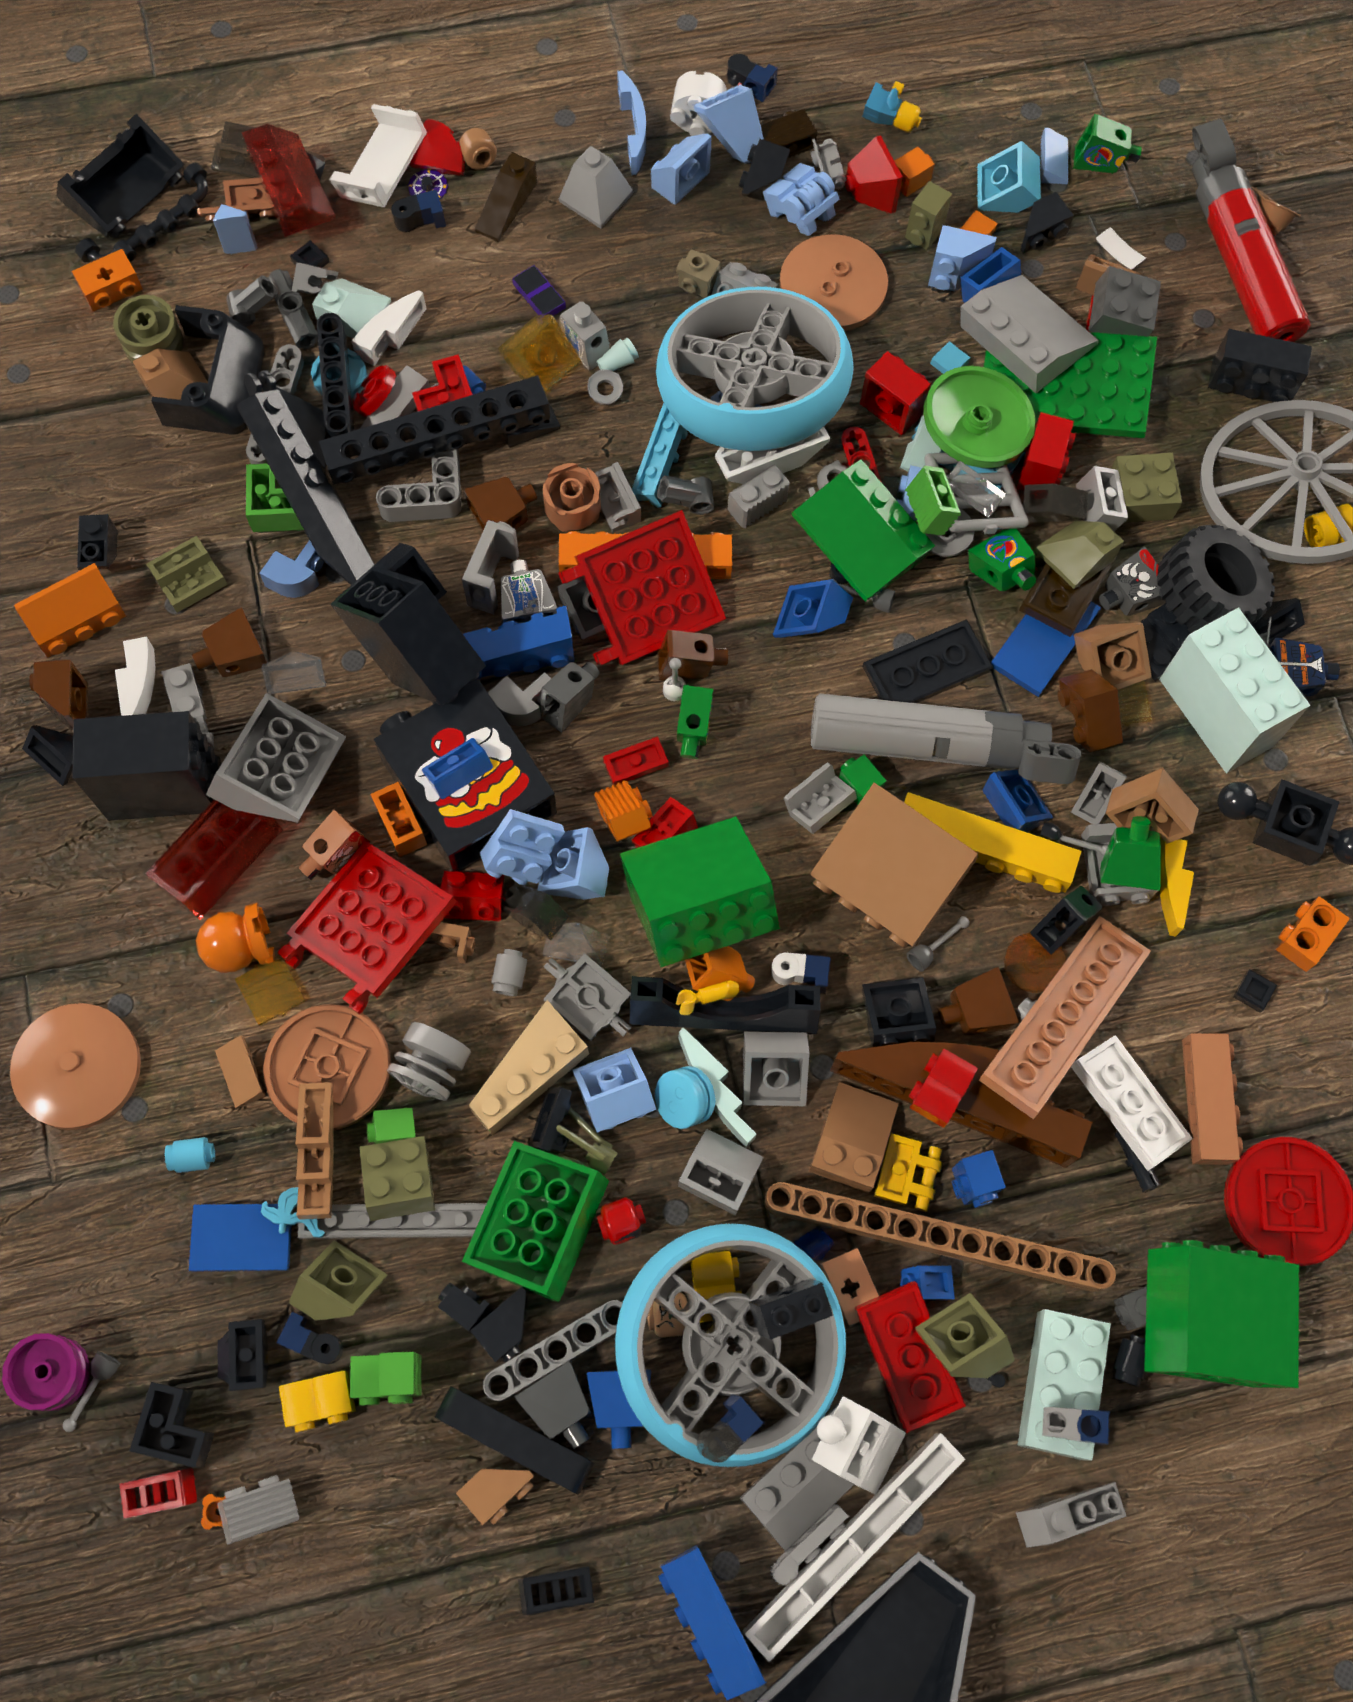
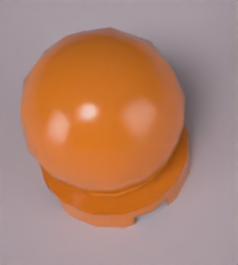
M258 902L245 905L243 916L235 912H219L204 922L198 931L196 946L200 958L207 967L220 973H231L248 967L254 958L258 960L260 965L275 961L274 947L268 948L265 938L266 934L271 933L263 908L259 907Z

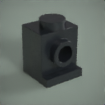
M451 1282L438 1297L441 1300L438 1308L469 1332L480 1323L492 1306L485 1300L479 1305L477 1303L480 1298L479 1295L466 1285L460 1290Z

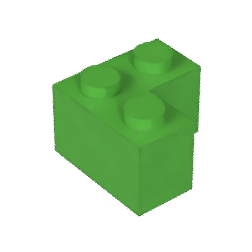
M268 463L246 464V518L252 532L304 530Z
M395 1352L370 1356H351L350 1398L359 1399V1405H379V1398H388V1403L411 1404L413 1403V1397H422V1355L415 1352Z

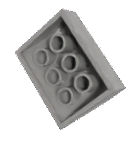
M1023 275L985 288L961 306V327L1035 393L1098 344V340Z
M266 693L216 772L206 795L234 810L298 823L346 736Z

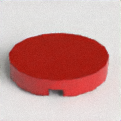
M381 365L372 370L362 382L361 386L364 389L361 394L355 393L352 403L353 410L363 417L371 415L390 394L395 384L396 372L388 365Z

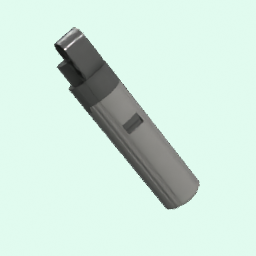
M821 693L816 696L813 707L810 744L813 749L1004 769L1019 768V775L1027 780L1069 784L1075 781L1081 758V751L1077 747L1070 744L1052 742L1051 723L1025 721L1022 714Z

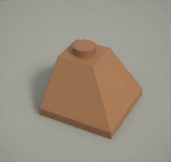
M157 348L132 361L151 397L181 400L182 392L187 385L194 382L208 383L189 352Z
M1143 623L1098 625L1074 634L1078 660L1083 670L1092 669L1118 690L1152 677Z

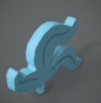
M297 1187L290 1188L281 1193L278 1199V1209L268 1207L267 1201L262 1203V1215L272 1223L280 1224L279 1233H285L286 1225L303 1223L314 1238L324 1237L325 1232L319 1230L317 1219L299 1220L297 1212L292 1214L297 1206Z

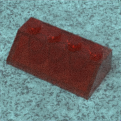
M270 124L241 132L249 158L285 237L336 219L335 213L297 133Z
M214 799L145 875L179 905L201 920L283 829L272 817L234 810Z

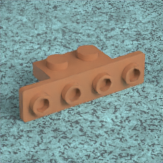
M277 176L223 181L226 205L245 211L248 219L249 214H260L261 218L275 217L276 212L285 211L287 215L291 216L302 215L303 210L309 209V204L306 200L281 202L279 178ZM219 207L198 208L197 213L201 218H205L206 222H213Z

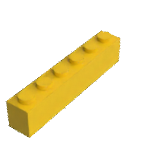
M907 792L904 800L905 804L978 853L979 858L976 860V863L985 865V868L995 873L1006 872L1014 875V878L1024 883L1035 882L1043 885L1044 889L1054 893H1065L1072 884L1082 851Z

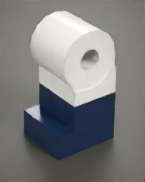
M781 953L773 960L772 977L781 985H789L793 982L814 984V986H820L821 994H826L830 957Z

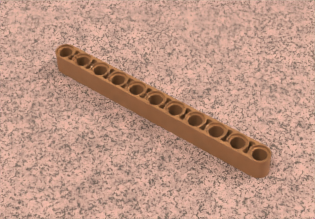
M785 1182L773 1184L765 1196L766 1208L770 1213L777 1216L1087 1291L1098 1292L1106 1289L1116 1279L1114 1266L1109 1261ZM776 1191H782L788 1196L789 1203L784 1207H778L772 1202L771 1195ZM806 1199L816 1200L820 1206L819 1213H807L803 1208V1202ZM839 1206L848 1208L851 1213L850 1221H839L835 1216V1208ZM869 1214L879 1215L882 1219L881 1229L874 1230L868 1226L867 1216ZM907 1221L913 1226V1237L908 1238L900 1234L898 1230L900 1222ZM932 1229H939L944 1233V1245H937L931 1240L930 1233ZM965 1236L971 1237L976 1241L977 1250L975 1253H969L963 1248L962 1240ZM996 1244H1002L1008 1249L1009 1257L1006 1261L996 1257L994 1253ZM1028 1252H1034L1039 1256L1040 1266L1038 1269L1032 1268L1028 1264L1026 1257ZM1061 1259L1067 1260L1071 1264L1072 1273L1070 1276H1065L1060 1272L1059 1262ZM1093 1267H1097L1103 1272L1104 1281L1102 1284H1098L1092 1279L1091 1270Z

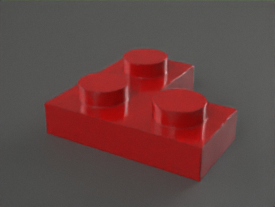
M459 354L432 361L438 385L412 392L417 412L471 396L472 392Z

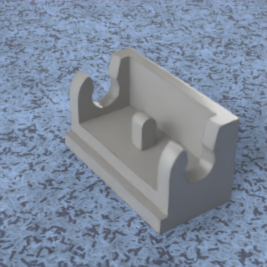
M297 262L292 291L319 293L322 289L320 285L323 284L321 279L337 280L338 272Z
M613 463L612 466L595 472L600 483L601 510L612 533L641 522V507L619 463Z

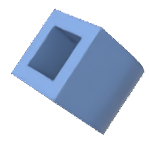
M309 540L295 561L275 551L259 574L265 587L285 597H302L311 593L319 586L315 572L322 568L324 561L317 555Z

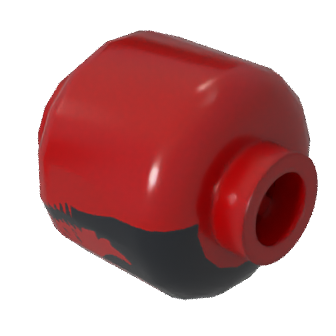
M625 1197L604 1204L601 1207V1215L596 1217L604 1241L610 1240L613 1245H619L641 1236V1225L645 1224L646 1220L640 1204L634 1206L632 1200Z

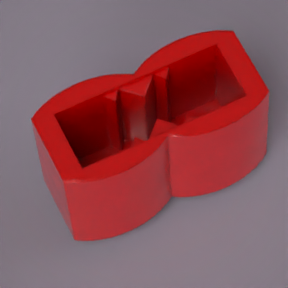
M943 1049L939 1056L935 1053L932 1054L924 1068L925 1071L929 1072L924 1083L917 1080L908 1096L913 1099L909 1107L910 1109L942 1128L948 1124L978 1070L974 1065L946 1049Z

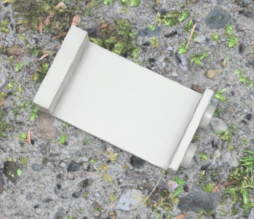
M373 104L371 109L379 125L352 172L346 174L334 171L330 181L340 198L384 208L427 131L418 113L411 110L405 111L390 106Z

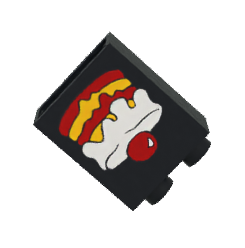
M479 679L464 686L458 692L457 697L448 704L440 706L433 703V705L414 716L409 711H402L391 716L381 725V735L373 739L381 761L395 783L399 782L409 805L453 872H461L482 859L480 852L510 809L545 820L557 814L555 793ZM474 738L486 751L493 768L445 799H441L421 769L469 739Z

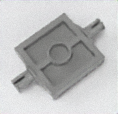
M584 953L574 965L566 970L553 958L549 960V963L545 964L543 968L549 971L557 980L554 988L543 1001L546 1002L548 1000L564 1020L587 1040L591 1041L601 1029L609 1024L622 1036H625L632 1026L628 1025L618 1016L620 1008L630 998L631 993L587 954Z

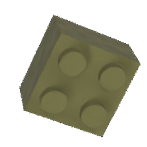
M1173 453L1117 456L1111 469L1119 470L1128 519L1124 523L1172 520L1182 504Z
M424 1136L360 1146L365 1207L371 1221L435 1210L429 1153Z

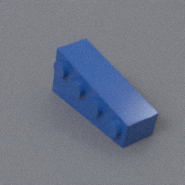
M567 607L556 608L557 614L544 617L543 612L533 614L530 621L520 624L514 620L507 621L495 631L486 627L464 633V637L486 665L479 672L480 675L477 679L480 680L482 677L492 675L504 677L511 672L517 671L534 672L548 666L560 668L570 662H574L572 634Z

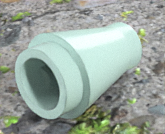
M629 338L623 341L619 339L596 362L600 370L614 371L634 364V360L639 355Z

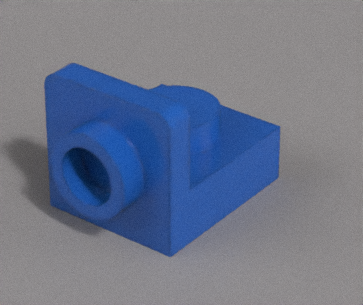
M915 1266L901 1270L900 1286L912 1281L917 1282L924 1301L955 1299L951 1266Z

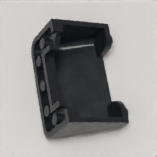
M137 113L126 123L130 129L127 128L122 134L119 132L116 135L115 141L82 170H75L72 177L67 173L57 183L56 197L106 238L111 236L117 238L126 229L125 224L169 185L173 188L183 179L181 173L185 164Z

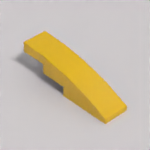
M1160 837L1161 906L1169 935L1176 937L1184 929L1194 872L1182 869L1187 841L1178 839L1166 844Z

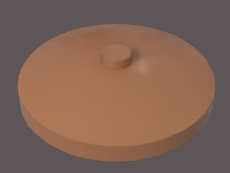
M85 1003L60 1006L37 1018L19 1038L13 1051L10 1065V1079L13 1092L20 1105L28 1114L48 1126L64 1130H79L93 1127L115 1115L131 1097L140 1074V1050L131 1029L111 1011L100 1006Z

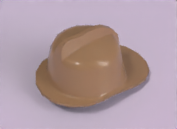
M1252 186L1253 191L1259 195L1258 202L1272 235H1277L1280 231H1284L1295 217L1301 218V215L1280 205Z

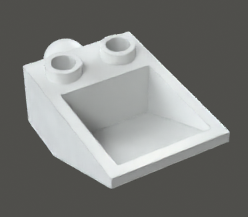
M842 1397L834 1414L823 1417L817 1425V1434L821 1441L811 1460L851 1483L876 1494L906 1433L872 1411Z

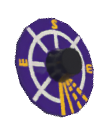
M430 169L415 173L408 183L411 196L437 189L439 199H441L446 194L448 188L447 180L443 174Z

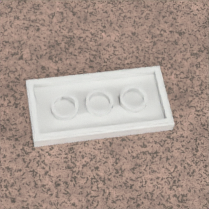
M1116 1035L1072 1064L1071 1068L1147 1171L1193 1139Z

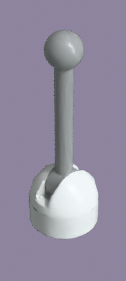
M673 658L669 662L672 676L664 681L663 694L670 701H679L682 699L683 685H686V683L678 676L681 661L678 658Z

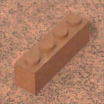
M1191 1033L1182 1040L1189 1131L1190 1136L1193 1138L1190 1141L1192 1164L1230 1165L1240 1160L1239 1156L1243 1152L1242 1139L1237 1135L1240 1111L1234 1101L1237 1079L1235 1074H1232L1231 1062L1234 1060V1047L1232 1043H1229L1228 1034Z

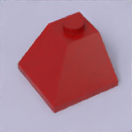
M880 135L875 137L848 163L845 187L848 192L853 194L856 202L892 214L897 209L903 176Z

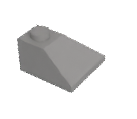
M590 145L574 162L560 194L559 202L601 229L633 195V189L613 160Z

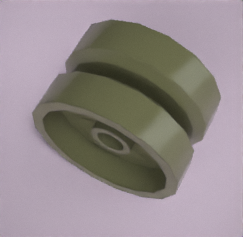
M139 295L128 299L119 306L114 315L113 328L127 358L131 362L157 348L182 351L184 337L171 306L165 300L153 295Z

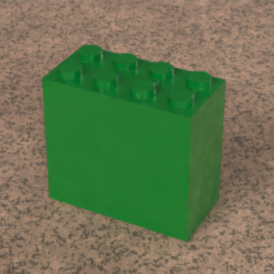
M736 816L620 853L631 901L660 968L780 929L772 881Z
M1184 1240L1183 1244L1163 1242L1162 1248L1148 1249L1144 1372L1251 1388H1299L1298 1264L1287 1263L1284 1256L1264 1255V1258H1259L1258 1252L1250 1250H1238L1237 1254L1231 1253V1247L1211 1245L1210 1249L1203 1248V1242Z

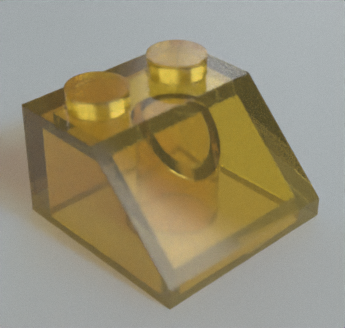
M536 315L498 348L512 371L522 380L538 375L545 393L581 362V359L553 315Z

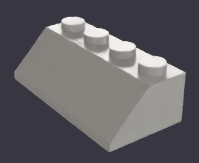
M837 1404L833 1409H831L825 1416L833 1415L839 1404ZM817 1426L805 1439L787 1451L739 1497L784 1551L795 1543L854 1485L811 1460L821 1441L817 1434Z

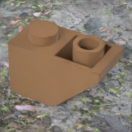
M481 1469L456 1494L482 1525H485L489 1520L495 1525L509 1511L505 1505L514 1496L520 1501L534 1487L531 1480L536 1475L530 1470Z

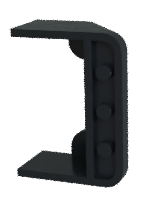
M176 305L175 311L185 336L218 340L208 383L194 382L187 385L182 392L181 400L152 396L151 402L162 426L231 435L243 432L247 425L236 405L250 397L243 381L245 375L254 373L257 379L259 377L265 354L262 339L222 311Z

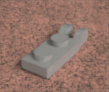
M188 663L161 671L172 712L189 711L194 721L199 722L201 732L209 733L205 721L207 719L191 664Z
M834 1504L776 1560V1563H773L774 1565L771 1566L772 1569L770 1571L775 1582H778L779 1585L791 1583L790 1580H794L798 1576V1565L803 1561L806 1564L811 1562L820 1553L821 1548L819 1545L828 1536L832 1540L846 1527L844 1521L849 1516L840 1506Z

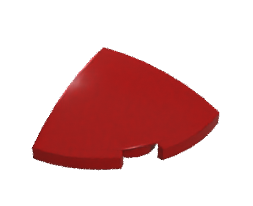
M426 119L423 125L427 133L409 165L417 169H435L441 174L464 175L465 160L460 143L452 135L454 132L439 121Z

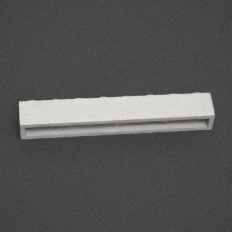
M941 1433L934 1434L846 1524L844 1530L834 1539L830 1540L820 1553L798 1573V1576L791 1580V1583H788L742 1630L768 1662L777 1655L965 1460Z

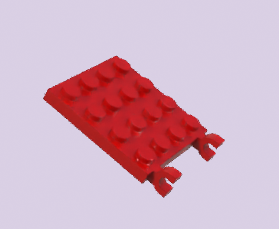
M682 510L574 556L578 565L558 572L562 584L583 576L612 646L592 654L597 665H603L616 658L620 665H624L660 649L667 630L696 633L726 619Z
M365 841L286 934L291 940L277 954L285 959L286 964L296 969L301 963L303 952L306 949L353 981L356 985L342 999L349 1004L353 1011L360 1015L368 1004L370 994L378 999L457 902L453 896Z

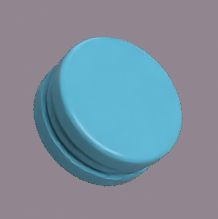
M685 1066L668 1071L659 1078L655 1088V1102L660 1115L669 1125L678 1129H686L703 1123L710 1118L715 1107V1092L711 1081L704 1072L693 1066Z

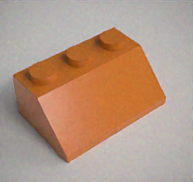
M95 563L14 605L47 658L63 653L69 646L91 638L94 633L105 627L114 626L122 618L126 617Z

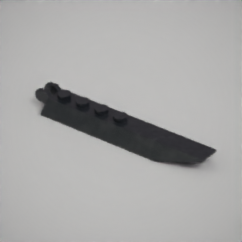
M268 370L259 372L257 379L256 374L248 373L243 381L250 397L236 406L317 555L352 585L373 567L375 562L284 394L278 389L276 390V380L272 377V374Z

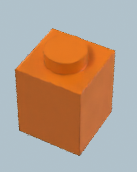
M918 146L895 160L903 176L900 191L906 197L925 186L928 181H931L935 164L932 158L925 154Z

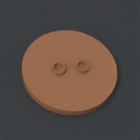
M829 234L805 240L788 254L781 268L779 286L780 289L793 291L816 301L834 316L844 331H848L866 324L880 311L887 294L888 275L881 258L868 245L852 237Z
M319 1005L295 1014L274 1034L264 1058V1082L274 1105L283 1115L296 1124L299 1084L332 1082L333 1130H338L359 1122L377 1107L389 1085L391 1075L387 1072V1069L392 1060L384 1035L369 1017L363 1013L359 1015L347 1006Z

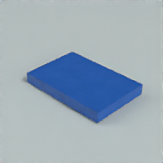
M262 1204L193 1205L189 1271H289L292 1225H286L285 1233H279L280 1224H274L262 1215ZM268 1204V1207L279 1208L278 1204Z

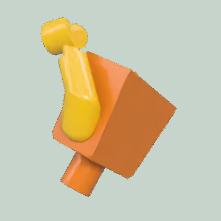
M730 946L686 959L685 963L692 988L698 991V993L695 994L687 989L682 990L678 994L676 1005L681 1004L680 1014L690 1015L693 1013L695 1003L707 1004L717 1000L730 1001L740 991L748 993L755 984V978L746 973L740 953Z

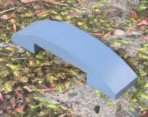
M617 71L621 111L632 110L635 135H628V157L631 175H637L646 149L645 109L640 93L633 81L623 71Z

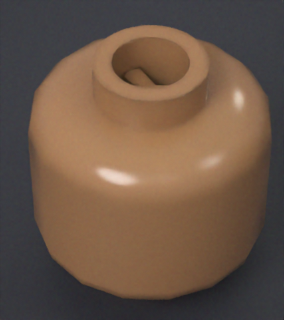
M471 128L460 137L459 143L463 158L472 169H485L495 161L497 148L490 135L484 129Z

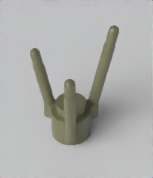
M570 1107L568 1114L597 1143L594 1142L593 1145H590L571 1131L558 1125L556 1128L558 1132L588 1151L585 1159L589 1163L557 1153L552 1154L595 1169L605 1175L618 1154L612 1150L614 1145L604 1140Z

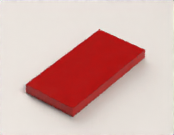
M912 1281L854 1307L905 1433L966 1407L955 1377L948 1373L916 1332L915 1327L931 1318L917 1282Z

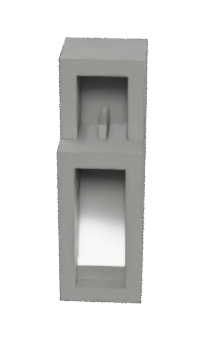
M406 365L396 376L395 384L386 400L376 411L367 416L361 428L413 413L416 405L412 392L430 388L428 379Z

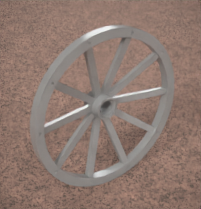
M1288 400L1255 407L1238 415L1224 425L1209 443L1200 471V492L1203 503L1216 525L1223 526L1225 530L1231 528L1237 531L1239 536L1244 535L1250 540L1249 543L1253 547H1258L1261 551L1260 555L1278 561L1316 564L1333 562L1353 556V533L1321 484L1323 483L1353 498V486L1329 475L1333 473H1353V463H1323L1353 442V411L1324 402ZM1304 416L1302 451L1296 453L1264 421L1279 417ZM1313 417L1333 421L1352 429L1319 454L1311 451ZM1250 426H1254L1288 460L1224 446L1235 435ZM1217 456L1283 469L1219 487H1214L1213 466ZM1288 479L1242 526L1229 515L1218 498ZM1292 489L1298 490L1292 546L1272 542L1250 532ZM1309 490H1313L1345 542L1323 547H1301L1307 493Z

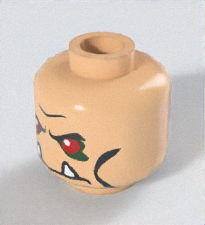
M679 1292L674 1298V1305L677 1310L683 1309L687 1304L686 1296L682 1292ZM654 1301L647 1317L649 1330H654L655 1334L660 1338L683 1336L685 1326Z

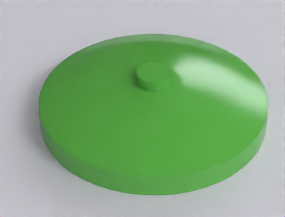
M962 366L945 372L933 383L924 402V421L931 438L946 454L966 465L979 468H995L1007 465L1023 454L1034 435L1035 414L1027 395L1010 378L989 368Z

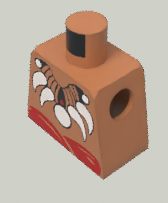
M333 810L303 844V849L310 856L298 868L310 880L323 868L332 874H336L365 841L369 843L370 841L349 820Z

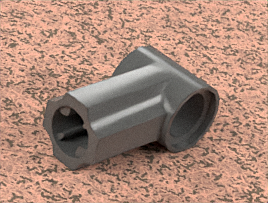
M262 275L246 289H237L229 292L226 296L230 317L244 327L252 325L256 319L255 313L278 295L276 286L272 284L269 278Z
M664 475L660 479L657 497L661 499V502L687 506L691 513L697 515L707 514L714 510L712 480L709 478L696 477L691 480H685Z

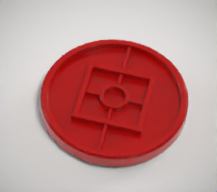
M1276 1137L1261 1141L1245 1150L1239 1156L1240 1160L1234 1162L1227 1175L1224 1203L1233 1231L1250 1251L1258 1252V1257L1264 1258V1255L1284 1256L1285 1262L1305 1267L1320 1263L1341 1249L1353 1228V1188L1347 1174L1333 1156L1309 1141L1294 1137Z

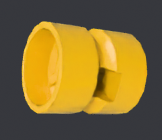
M1349 504L1337 506L1336 508L1353 533V507ZM1326 511L1308 516L1305 519L1304 533L1311 547L1330 546L1345 542Z

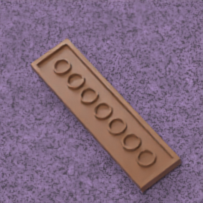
M1099 916L982 1074L979 1081L1034 1119L1151 950Z

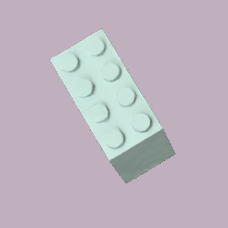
M1239 607L1189 634L1159 679L1225 773L1273 748L1310 706Z

